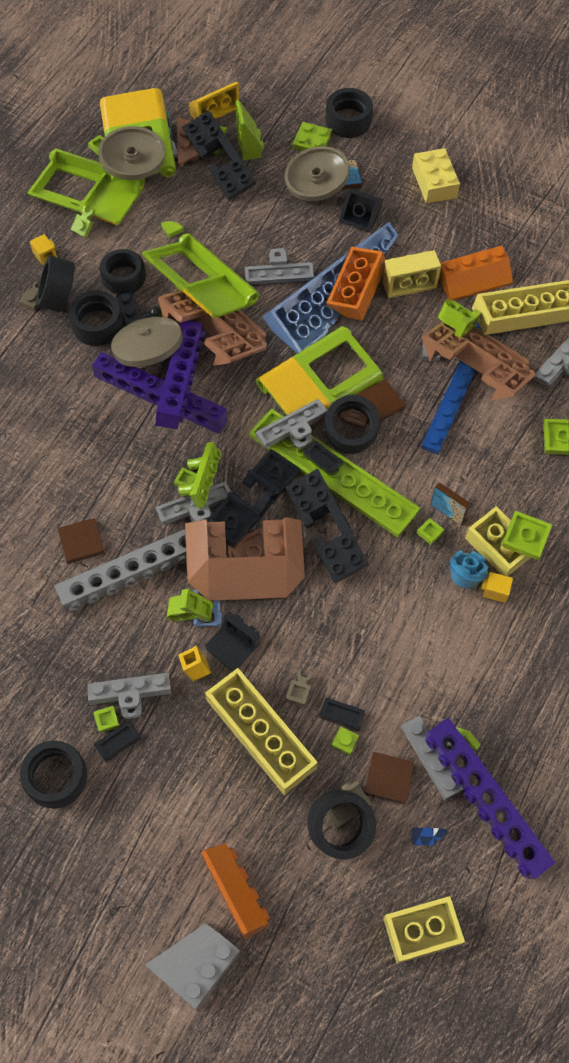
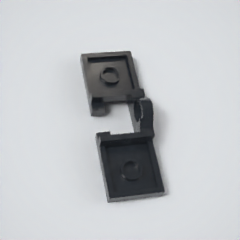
M209 110L182 127L201 160H204L221 147L229 156L231 162L224 167L218 169L215 163L208 167L213 179L217 182L228 201L256 185L251 173Z
M270 449L252 470L249 469L247 471V476L243 479L242 483L249 489L256 482L267 490L263 493L260 500L257 499L255 505L251 506L234 491L229 492L225 501L207 519V522H225L226 543L235 549L285 491V487L290 485L298 476L301 469Z
M319 469L312 471L285 487L307 529L315 525L314 521L331 513L341 532L340 536L327 543L324 542L321 536L313 540L335 584L369 566L364 553L354 537L350 524L335 501Z

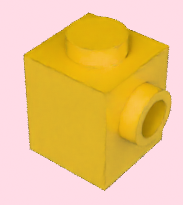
M45 234L30 241L32 252L42 265H45L48 256L57 257L54 242L52 239H48Z
M490 572L488 578H484L482 581L483 597L506 603L513 578Z
M197 646L179 654L183 671L193 682L211 673L205 655Z

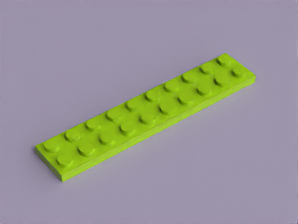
M271 408L249 432V437L262 445L256 437V432L284 416ZM310 435L312 442L316 440L343 461V465L331 477L303 456V451L308 446L299 449L291 442L289 437L267 448L268 450L272 449L301 469L300 472L305 475L319 469L332 494L397 538L420 512V507L312 435Z

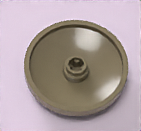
M128 126L107 134L99 145L98 154L102 167L110 175L124 180H139L151 176L161 168L165 160V146L162 139L155 132L143 127Z
M326 146L309 148L297 154L289 162L285 170V182L289 192L298 199L305 201L324 200L335 195L345 186L350 174L349 164L345 155L335 148Z
M148 317L132 322L122 328L113 338L111 349L115 359L123 365L131 367L148 366L161 362L175 353L182 343L183 335L179 324L174 320L166 317Z

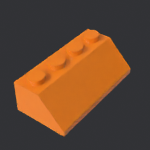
M503 246L440 263L441 269L438 280L449 300L455 301L513 284L509 257Z
M351 247L326 304L346 318L363 321L384 272L386 259L383 252Z
M224 843L202 851L204 862L244 939L246 940L267 928V920L270 917L264 906L259 907L256 901L259 899V896L253 886L249 888L246 882L249 877L243 866L238 867L235 861L238 859V856L233 847L228 848L227 844Z

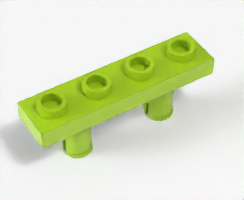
M214 442L206 444L202 457L188 459L187 461L190 471L198 469L194 483L179 485L178 487L180 496H190L197 508L205 507L215 472H217V466L221 459V452L217 449Z

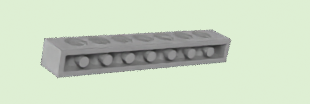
M185 529L54 585L66 613L76 611L87 603H94L105 595H113L119 589L131 587L142 579H149L160 571L165 572L176 564L186 563V548L183 547L186 544ZM167 552H174L172 555H165ZM151 559L156 560L154 563H148ZM132 567H138L136 571H130ZM114 575H120L119 578L112 579ZM96 583H102L99 587H93ZM80 590L83 591L82 594H80V595H75V593H76L77 591H80Z

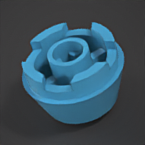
M462 550L456 552L450 560L452 581L462 588L470 589L476 587L488 574V566L485 564L486 559L475 551H472L471 554L463 553Z

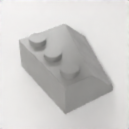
M205 923L146 963L145 966L193 1008L198 1010L239 956L240 950Z

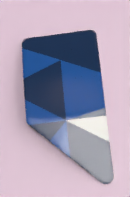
M412 828V845L433 846L447 833V829Z

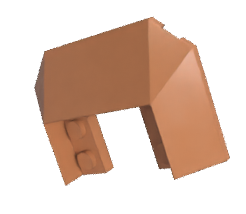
M181 290L159 296L158 298L163 317L174 321L177 320L180 323L194 319L196 322L202 323V327L212 335V337L206 339L205 345L216 354L213 366L231 363L266 350V332L241 310L218 318H212Z
M441 322L422 336L429 361H432L440 354L442 357L450 360L456 357L482 373L481 380L486 382L488 386L496 389L491 400L514 396L536 375L534 370L529 369L530 363L528 359L490 335H484L483 331L477 327H474L459 338L454 335L456 332L454 328Z
M285 517L283 520H263L264 556L227 558L225 522H207V519L185 523L188 583L210 601L287 598L305 578L301 520Z

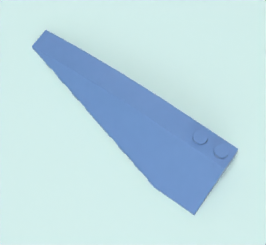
M388 222L356 247L382 251L385 254L397 239L398 234L390 222ZM348 253L262 316L270 329L296 353L301 352L325 337L329 332L328 329L337 321L340 313L329 307L326 303Z

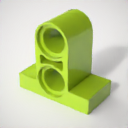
M446 300L438 318L456 330L454 335L461 338L475 327L482 312L477 309L471 312L453 300Z
M183 589L181 595L169 598L167 619L177 622L197 618L204 622L211 621L213 602L190 589Z

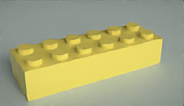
M569 280L477 294L472 309L473 311L477 309L482 312L478 322L484 335L568 322Z
M239 668L205 692L207 702L284 795L317 769L318 762Z

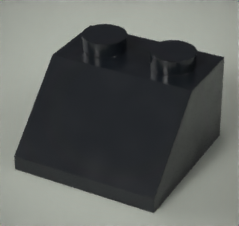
M349 188L339 221L370 232L379 216L384 199Z

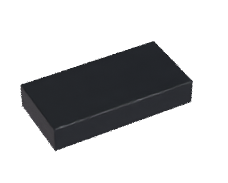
M316 440L303 451V456L330 477L343 465L341 459Z
M326 697L319 718L359 731L365 710Z
M128 720L96 742L94 746L105 762H108L140 740L141 737Z

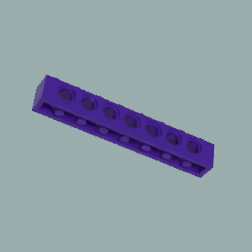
M189 320L180 324L183 339L178 350L171 356L156 411L155 426L178 430L179 422L183 423L185 411L182 410L187 408L188 399L185 398L190 396L191 387L188 386L193 384L197 365L195 363H198L199 352H201L205 331L202 330V323Z
M103 352L99 354L92 364L96 378L158 406L165 380L136 367L123 365L114 357ZM190 392L189 398H185L188 399L187 408L182 410L185 411L184 418L219 434L228 421L227 408Z
M449 717L424 734L426 744L430 749L437 752L440 763L445 768L448 767L452 773L453 781L464 789L466 799L477 807L479 817L484 822H488L492 828L491 833L498 841L501 840L505 846L506 854L511 859H515L519 865L518 870L525 878L536 879L556 863ZM443 740H448L451 743V750L444 748ZM457 757L463 759V768L456 764ZM470 775H473L477 778L476 786H473L470 783ZM484 793L490 796V804H486L483 801ZM497 811H500L504 816L502 823L496 818ZM511 829L517 833L516 841L510 838ZM525 848L529 849L531 853L529 860L523 855Z

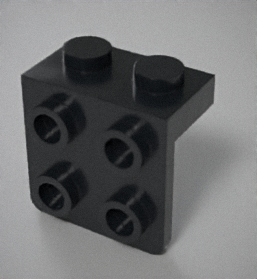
M228 611L224 616V625L208 641L205 649L227 668L234 671L241 666L260 644L259 631L251 625L250 627L246 625L240 615L232 614Z

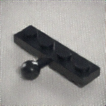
M132 290L116 295L125 326L143 318L162 317L161 308L157 306L152 307L149 312L140 315Z

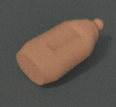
M345 410L338 414L345 422L360 427H365L367 416L363 413Z

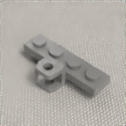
M284 248L270 250L269 265L245 267V279L250 285L310 281L314 278L312 262L287 264Z
M569 337L535 373L533 381L549 387L563 371L565 375L569 376Z
M316 399L257 431L256 437L265 449L287 437L290 438L297 448L302 449L312 443L309 425L324 418L327 409Z
M223 482L210 488L209 497L204 508H197L191 497L185 496L155 507L163 526L190 516L191 522L205 520L211 516L210 508L221 505L227 498V494L231 491L227 483Z
M169 673L88 684L89 705L119 701L124 719L141 716V698L171 694ZM130 708L135 709L133 713L128 712Z
M418 716L402 724L403 732L443 800L445 801L461 792L463 788L453 781L452 773L448 767L445 768L440 763L437 752L430 749L426 744L424 734L429 730L421 717ZM443 740L444 748L451 750L448 748L452 747L451 743L448 740Z

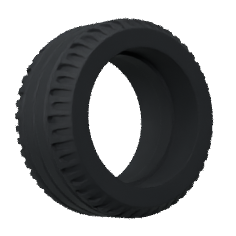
M118 249L104 256L100 263L102 283L112 293L120 294L129 290L135 292L145 282L146 271L144 261L136 252L128 249ZM126 266L135 269L131 275L126 277L111 275V272L119 267Z

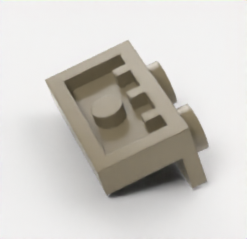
M358 780L354 783L349 781L341 787L342 790H348L361 796L370 807L372 806V803L361 789ZM340 803L333 806L326 815L338 830L358 816L359 813L353 805Z

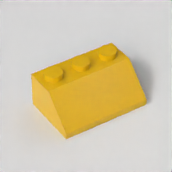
M236 81L190 102L189 107L192 118L195 119L209 110L213 117L217 119L236 110V100H239V83Z

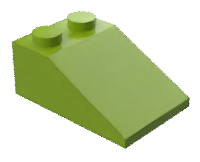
M236 100L237 138L242 159L262 158L264 144L263 140L260 141V129H257L255 121L242 103Z

